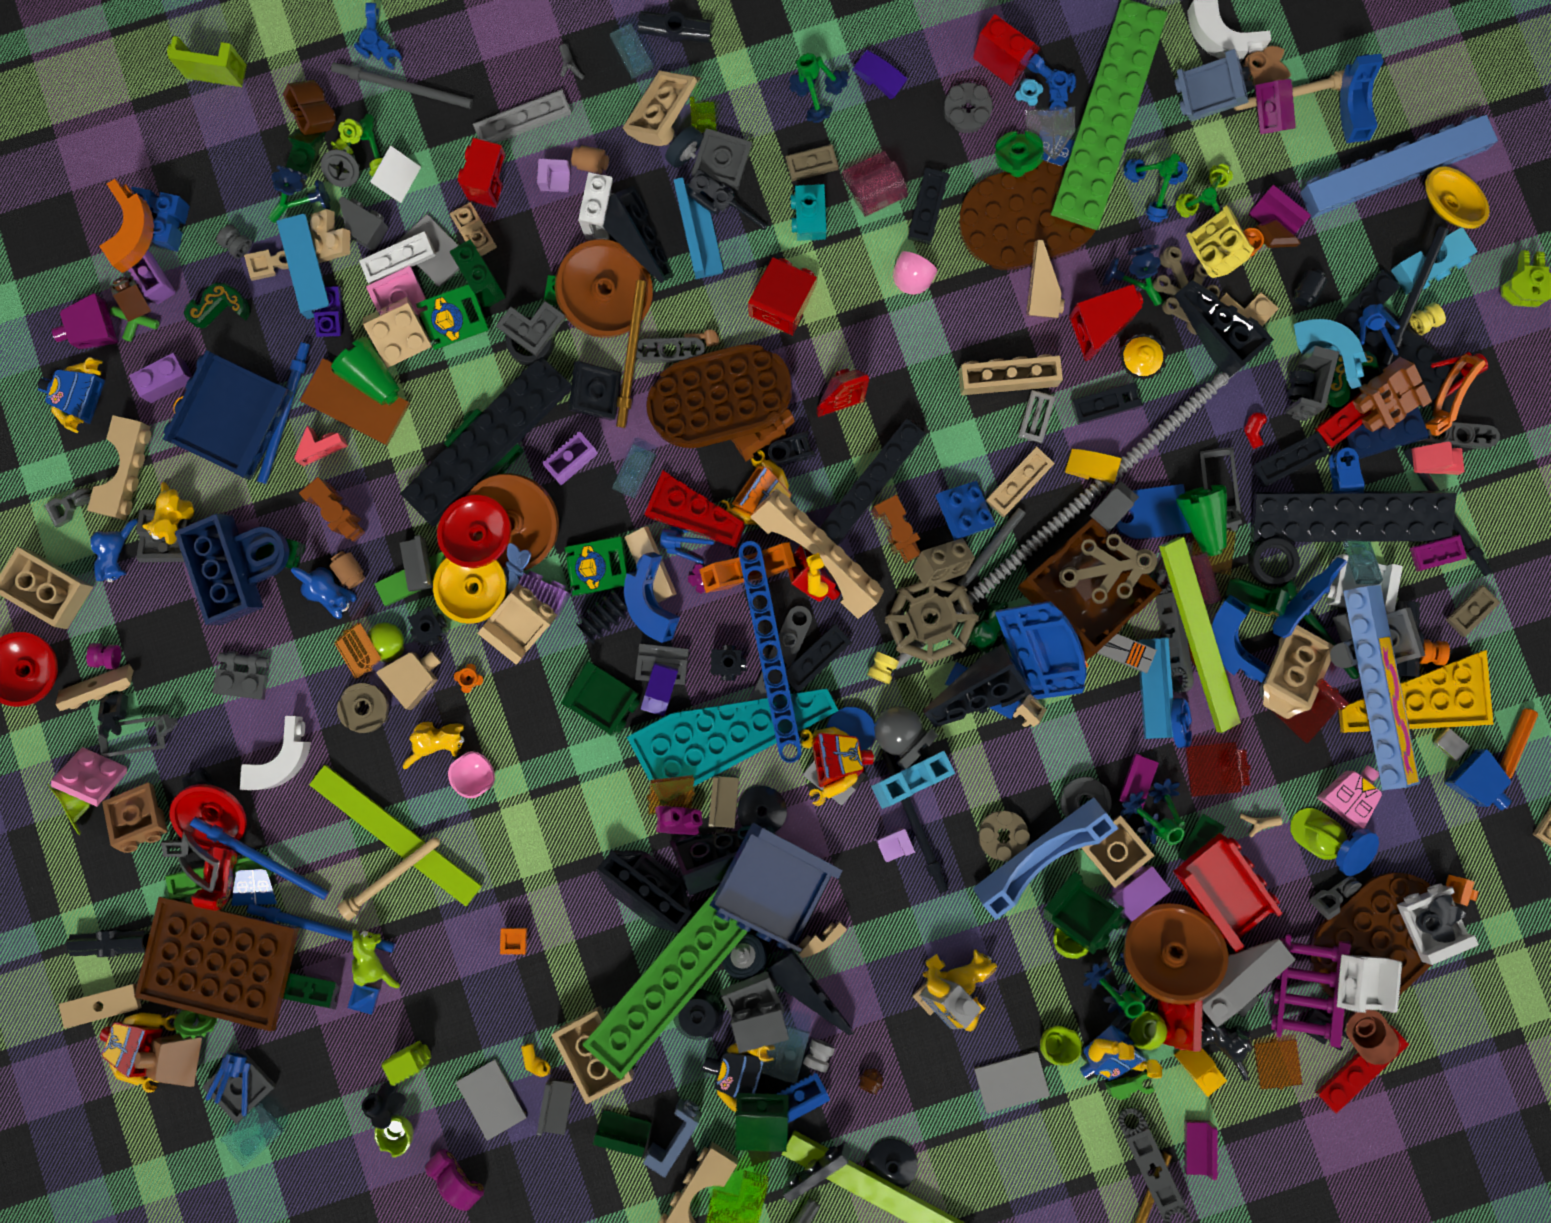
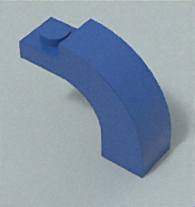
M1381 54L1358 56L1353 64L1346 65L1340 91V116L1346 143L1371 140L1378 126L1373 111L1372 90L1375 78L1384 62Z
M652 552L643 554L637 563L638 571L626 574L624 598L627 610L637 627L649 637L663 643L673 639L680 617L663 609L655 599L653 583L662 555Z
M1229 595L1218 610L1212 624V630L1223 666L1234 676L1239 669H1242L1248 678L1262 683L1271 667L1246 651L1239 639L1240 624L1251 608L1232 595Z

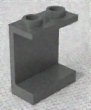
M1314 346L1299 358L1298 368L1316 372L1311 388L1313 390V397L1311 400L1299 399L1286 408L1285 413L1292 415V418L1296 420L1306 421L1325 409L1339 352Z

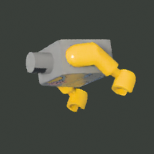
M935 954L925 962L929 968L927 987L919 996L950 1029L972 1031L977 1026L979 1014L986 1009V1006L984 1004L981 1005L977 997L972 999L957 983L940 978V970L945 967V963L943 960L940 961L938 954Z

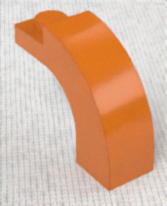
M113 179L107 183V186L123 210V223L117 234L99 247L111 265L121 273H124L136 265L147 252L153 237L154 223L152 212L147 202L137 193L134 194L127 184L122 185L116 179Z

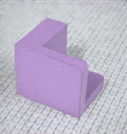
M539 159L537 184L540 191L569 192L571 175L569 162L567 160Z
M905 828L876 839L886 862L915 852Z

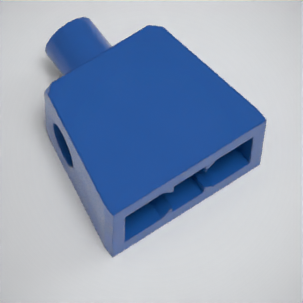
M1476 749L1444 782L1448 787L1478 807H1488L1493 803L1499 810H1504L1512 802L1503 792L1511 784V780L1487 749Z

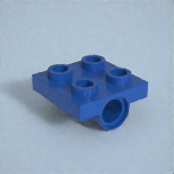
M977 481L948 489L935 495L954 541L996 526Z

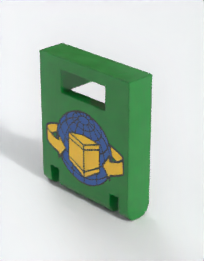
M469 284L416 303L417 308H423L424 306L428 308V310L419 314L430 341L438 338L441 343L433 345L434 350L489 331L477 296L473 293ZM471 298L479 321L470 323L462 300Z
M622 537L565 547V553L574 552L573 556L566 557L570 586H579L580 588L571 591L572 596L624 588L626 574L629 571ZM609 552H618L622 574L613 575Z

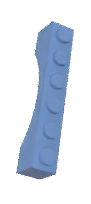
M1093 797L973 887L982 905L997 920L1016 906L1028 884L1048 864L1070 851L1100 843L1115 832L1118 827Z

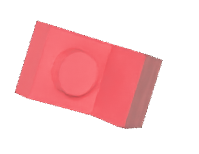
M307 426L294 458L297 463L306 466L347 447L348 444L339 433L335 434L334 432L323 435L319 441L315 431Z
M1442 442L1412 449L1414 473L1459 475L1465 472L1462 448H1452L1451 442Z

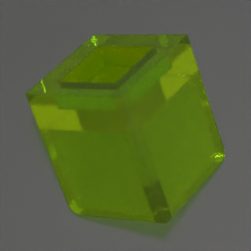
M690 96L692 126L701 133L705 132L706 128L717 131L714 102L695 103V97Z

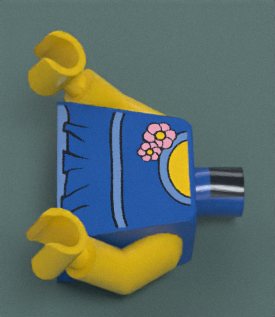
M89 357L84 363L69 366L65 370H56L52 380L44 377L39 380L38 390L47 393L45 402L52 405V413L66 429L78 433L77 425L79 423H91L105 380L96 376L101 374L100 371H97V368L103 361Z
M1111 1025L1084 1049L1089 1062L1080 1067V1071L1088 1081L1098 1074L1108 1080H1113L1130 1069L1142 1072L1147 1069L1148 1077L1161 1078L1162 1066L1154 1059L1146 1062L1141 1050L1133 1046L1134 1042L1129 1035Z

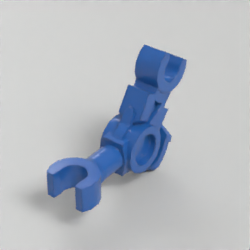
M366 3V29H363L359 42L355 43L354 47L366 59L370 58L366 51L373 53L372 55L377 60L382 57L386 67L393 70L394 66L389 62V59L396 57L401 61L402 57L397 50L391 49L378 35L376 21L379 19V8H376V3Z
M1035 54L1029 61L1030 63L1027 65V68L1034 73H1040L1047 79L1049 102H1052L1048 109V116L1052 117L1054 109L1058 108L1061 111V118H1064L1067 114V106L1064 103L1068 101L1067 87H1069L1068 92L1072 93L1076 86L1074 73L1067 75L1065 72L1057 71L1056 69L1052 71L1045 65L1044 60Z

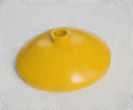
M1450 167L1435 168L1427 176L1426 194L1433 209L1441 218L1455 226L1469 229L1478 228L1487 221L1489 217L1488 201L1482 190L1471 178Z
M446 558L435 573L433 593L437 605L446 616L460 623L475 624L489 619L504 602L507 593V579L502 566L497 560L480 568H463ZM474 583L478 584V590L476 592L472 591V585Z

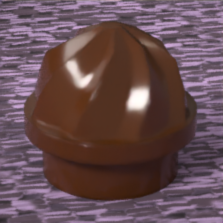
M875 1068L866 1069L858 1078L860 1080L858 1087L868 1093L877 1095L879 1089L882 1090L883 1076Z

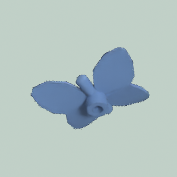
M509 543L507 546L509 561L505 563L507 567L503 568L509 594L518 585V576H523V569L531 557L529 550H522L520 552L519 548L513 543Z

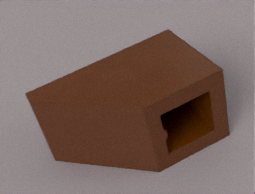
M122 276L113 281L114 285L110 286L112 295L128 322L151 312L133 277L127 278V276Z

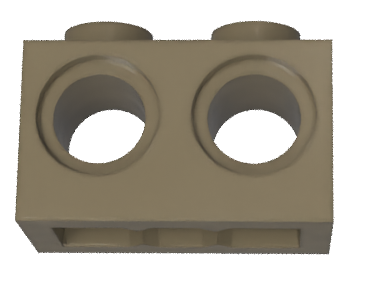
M961 538L921 551L913 569L924 587H928L966 574L975 556L964 539Z

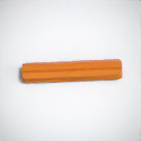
M1529 708L1523 709L1500 763L1501 768L1510 779L1515 772L1538 717V712Z

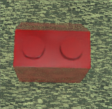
M994 14L980 32L973 59L1012 86L1030 63L1031 58L1039 52L1040 47Z
M772 258L748 301L749 317L793 336L817 285V277L809 269L801 268L800 270L793 267L792 263L786 259L779 258L778 260Z
M1134 284L1079 302L1069 315L1085 362L1094 357L1132 321L1142 308L1143 298L1140 291H1136Z

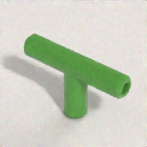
M116 306L111 308V315L127 320L121 308ZM144 315L127 322L122 338L131 342L138 324L156 330L159 327V321Z

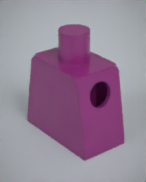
M95 293L61 310L60 316L63 325L52 328L53 337L57 342L68 339L69 343L78 349L118 343L106 302Z

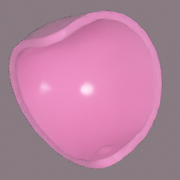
M907 251L900 253L893 269V279L896 286L904 293L914 295L927 290L937 274V268L930 261L920 255Z
M470 751L451 764L448 771V779L452 788L458 794L466 798H476L493 786L495 773L486 757L478 752Z

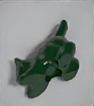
M998 601L990 604L985 610L983 619L975 623L968 640L981 651V656L990 652V648L997 639L1001 627L995 612L1008 609L1006 601L1001 604Z

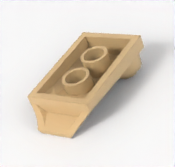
M659 71L623 126L625 132L642 143L656 146L669 144L675 134L672 125L701 78Z
M1298 625L1295 627L1292 635L1285 639L1281 637L1279 639L1278 651L1263 685V705L1286 719L1310 710L1331 662L1330 652L1334 645Z

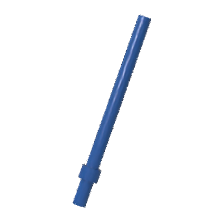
M301 342L296 358L292 360L290 366L291 374L286 388L294 392L267 447L257 482L267 484L301 374H304L307 366L305 361L310 348L309 344Z
M196 816L190 823V826L207 835L206 838L215 843L217 841L221 842L322 900L328 895V890L224 833L223 828L217 825L212 826Z
M250 903L247 909L248 914L263 917L266 921L281 922L352 942V931L287 914L281 912V909L272 906L265 908ZM381 939V942L375 948L393 953L396 943Z

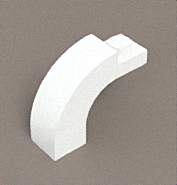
M1193 0L1187 11L1189 26L1197 43L1216 58H1225V52L1235 49L1240 62H1242L1247 52L1249 54L1257 51L1262 52L1271 41L1270 31L1239 33L1228 28L1220 17L1218 0Z
M285 716L283 746L275 759L263 765L242 764L240 790L274 788L286 783L299 772L308 757L311 742H301V737L305 734V722H302L303 717Z

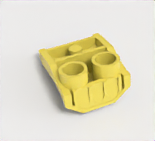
M1227 205L1223 207L1220 213L1193 233L1189 232L1186 234L1195 255L1202 263L1207 274L1212 278L1229 274L1246 262L1254 250V247L1243 233L1234 213Z

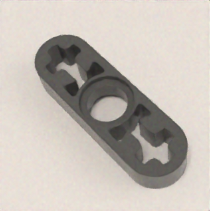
M698 338L642 339L637 344L636 358L641 363H677L705 354V347ZM668 344L674 345L677 349L675 355L671 357L663 354V348ZM679 344H683L684 349H691L692 345L696 344L697 348L701 350H698L696 355H692L691 351H683L684 356H680L681 349ZM655 345H659L660 357H656V352H648L647 357H643L639 351L643 350V346H648L649 350H656Z

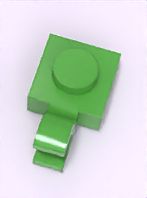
M1147 1072L1140 1073L1132 1078L1128 1076L1105 1083L1108 1094L1112 1098L1116 1097L1117 1100L1127 1099L1131 1097V1093L1138 1092L1137 1090L1144 1094H1151L1155 1091L1152 1086L1143 1087L1142 1085L1145 1079L1150 1078L1147 1076Z

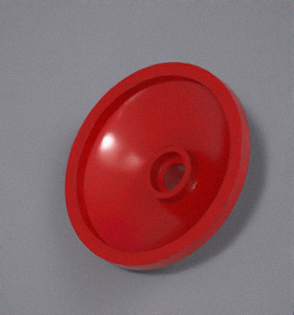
M483 495L466 496L452 503L443 513L437 528V540L442 553L452 563L463 568H480L494 562L505 551L511 537V522L506 510L494 499ZM483 533V537L477 540V535Z
M13 632L0 637V703L12 707H24L40 701L50 692L56 681L58 664L53 649L44 639L31 633ZM27 666H29L30 672L28 674L25 673V668Z
M208 784L192 785L180 791L172 801L170 820L174 830L181 838L183 830L190 831L194 840L203 850L208 851L212 846L227 849L230 847L219 841L215 843L206 838L207 835L190 826L195 816L212 826L217 825L223 828L224 833L237 840H240L245 832L247 821L242 805L232 794L220 787Z

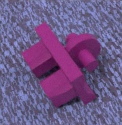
M668 806L655 807L658 818L656 832L687 835L699 834L698 826L702 825V812L700 810Z

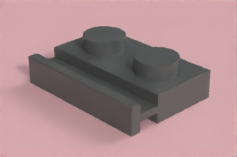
M639 644L635 680L649 681L654 663L656 662L679 669L675 684L685 685L689 649Z

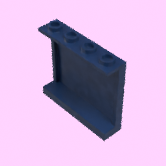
M206 350L205 354L201 355L197 361V370L194 376L190 377L186 383V392L183 398L175 405V414L172 420L164 428L163 433L165 435L163 440L217 464L240 477L251 480L294 392Z
M752 823L710 906L717 910L715 915L729 922L732 918L737 921L736 925L745 931L750 932L752 928L758 931L756 934L758 937L770 942L771 938L777 940L776 945L790 952L791 948L801 952L802 948L797 946L796 943L830 877L839 879L843 870Z

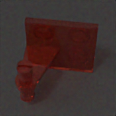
M1324 678L1319 679L1315 684L1319 690L1310 710L1296 714L1290 719H1286L1273 712L1307 744L1338 709L1343 710L1349 704L1339 694V690L1336 687L1332 688Z
M1236 742L1189 746L1185 748L1191 797L1242 792L1241 786L1251 785L1249 778L1251 765H1248L1247 749L1237 750Z

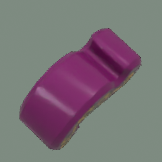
M440 1149L425 1164L426 1174L436 1181L440 1195L454 1208L468 1211L484 1195L483 1185L475 1181L470 1182L453 1154L448 1150Z

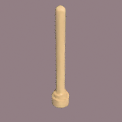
M1345 69L1336 71L1328 79L1292 87L1293 97L1329 88L1341 91ZM1257 97L1248 98L1249 103L1234 107V109L1239 111L1257 106Z
M431 838L355 898H345L337 905L341 915L347 920H351L358 915L362 904L438 847L440 844L439 838Z

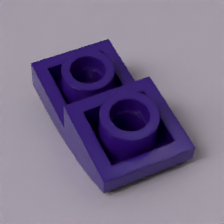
M868 50L864 51L852 68L868 85L875 84L889 99L894 98L907 81V78L896 68Z
M325 287L329 306L317 309L314 312L316 337L342 336L341 287Z

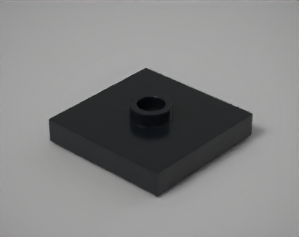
M581 361L574 362L568 410L610 421L615 420L621 372Z

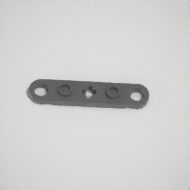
M1162 569L1154 577L1156 584L1163 590L1156 596L1161 637L1169 638L1172 690L1175 692H1187L1192 688L1194 682L1188 638L1171 583H1168L1169 586L1167 587L1164 584L1165 576L1168 577L1167 571ZM1172 628H1175V633H1172ZM1179 675H1183L1184 682L1182 684L1184 685L1179 683Z
M796 606L789 611L778 635L784 663L787 664L785 670L795 661L812 621L810 611L803 606ZM796 612H803L806 615L807 620L804 625L798 626L793 623L792 616ZM773 646L768 659H773L777 656L778 650L775 646ZM775 669L771 670L768 673V680L773 684L779 683L782 680L781 672ZM763 672L750 701L768 698Z
M1134 1107L1123 1109L1119 1115L1120 1128L1164 1222L1171 1223V1216L1181 1213L1186 1219L1185 1223H1191L1190 1214L1142 1112ZM1127 1114L1137 1115L1139 1118L1137 1127L1129 1128L1125 1125L1124 1118ZM1154 1163L1156 1167L1161 1166L1162 1169L1159 1171V1177H1155L1154 1174H1148L1147 1171L1150 1170V1164Z

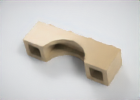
M112 416L106 439L116 447L119 453V468L116 475L109 482L93 487L87 511L126 521L127 515L132 510L131 499L133 492L138 487L139 481L137 477L139 469L145 461L144 450L151 438L150 426L140 421Z
M713 1142L709 1148L704 1146L697 1158V1161L700 1163L695 1171L693 1169L689 1170L683 1181L686 1186L681 1193L679 1191L675 1193L669 1204L672 1206L668 1215L663 1213L658 1223H696L690 1210L692 1198L703 1188L709 1186L724 1187L738 1164V1158Z

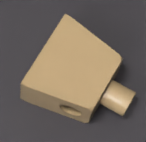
M433 651L422 659L416 653L411 652L376 673L403 707L412 710L437 682L438 679L431 670L440 664L441 660Z

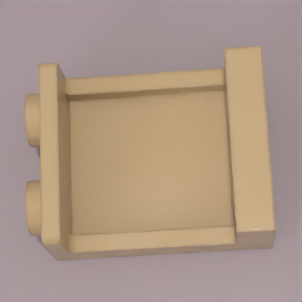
M518 584L477 634L517 665L558 615L553 612L549 605L537 599L531 590Z

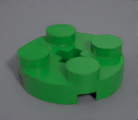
M1012 131L1003 135L996 143L995 161L1002 170L1011 173L1014 177L1023 176L1026 172L1032 171L1043 162V142L1038 135L1032 132L1025 131V134H1017V131ZM1015 151H1018V152L1024 151V152L1021 153V154H1016V153H1015Z

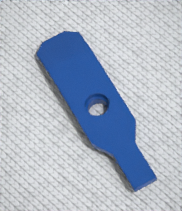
M1337 557L1323 573L1313 577L1290 601L1284 615L1277 617L1273 624V633L1284 639L1292 635L1299 621L1305 615L1308 616L1310 614V609L1325 593L1328 594L1330 592L1331 584L1347 561Z

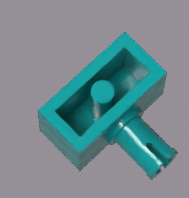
M824 184L795 186V194H790L791 209H796V218H791L792 233H797V241L826 240Z

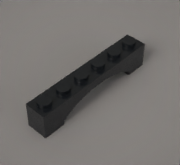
M906 419L820 526L819 529H822L837 546L842 543L870 504L904 462L912 455L923 441L926 433Z

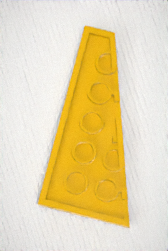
M1487 650L1472 654L1422 674L1419 677L1400 683L1409 729L1494 725ZM1364 698L1338 708L1340 733L1371 731Z

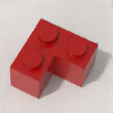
M473 138L471 146H467L465 151L466 163L464 169L461 168L459 171L458 183L468 201L497 208L503 188L499 175L506 155L502 145Z

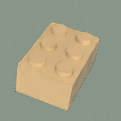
M21 547L16 548L0 574V595L53 627L63 629L69 628L93 589V586L37 553Z
M601 1006L557 1028L551 1034L586 1104L630 1082L635 1075L631 1068L620 1080L583 1046V1043L606 1018Z

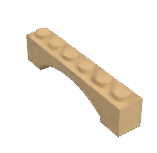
M776 489L758 505L750 517L768 534L772 531L786 536L805 547L813 555L819 553L824 566L829 570L839 586L843 597L840 603L857 619L879 602L884 590L878 582L869 577L859 564L847 556L841 547L837 546L822 529H819L804 512L800 511L790 501L788 496Z

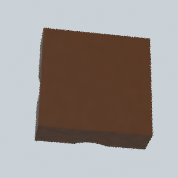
M1093 518L1017 587L1032 604L1050 601L1067 617L1080 640L1085 661L1102 649L1121 630L1122 626L1142 611L1163 591L1148 574H1142L1132 588L1131 596L1127 599L1120 598L1117 595V588L1121 583L1126 582L1132 570L1121 572L1107 593L1106 601L1102 604H1097L1092 600V592L1100 587L1107 575L1079 580L1078 584L1073 588H1066L1061 585L1059 574L1066 567L1080 570L1104 565V563L1093 556L1085 555L1082 552L1081 545L1087 539L1093 540L1098 548L1119 561L1130 559L1118 550H1110L1107 547L1106 540L1110 534ZM1114 538L1109 540L1111 546L1118 545ZM1087 543L1084 549L1090 552L1094 549V546ZM1069 572L1065 574L1064 578L1067 581H1072L1074 575ZM1121 587L1120 593L1122 595L1129 594V588ZM1102 592L1095 593L1094 596L1097 600L1104 599Z

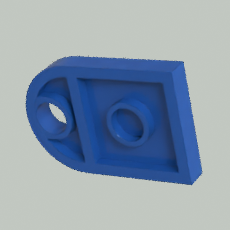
M1184 484L1134 490L1133 492L1139 498L1129 510L1132 515L1131 522L1123 523L1120 520L1115 525V528L1121 535L1132 540L1191 533L1176 502V498H1179L1178 495L1185 492Z

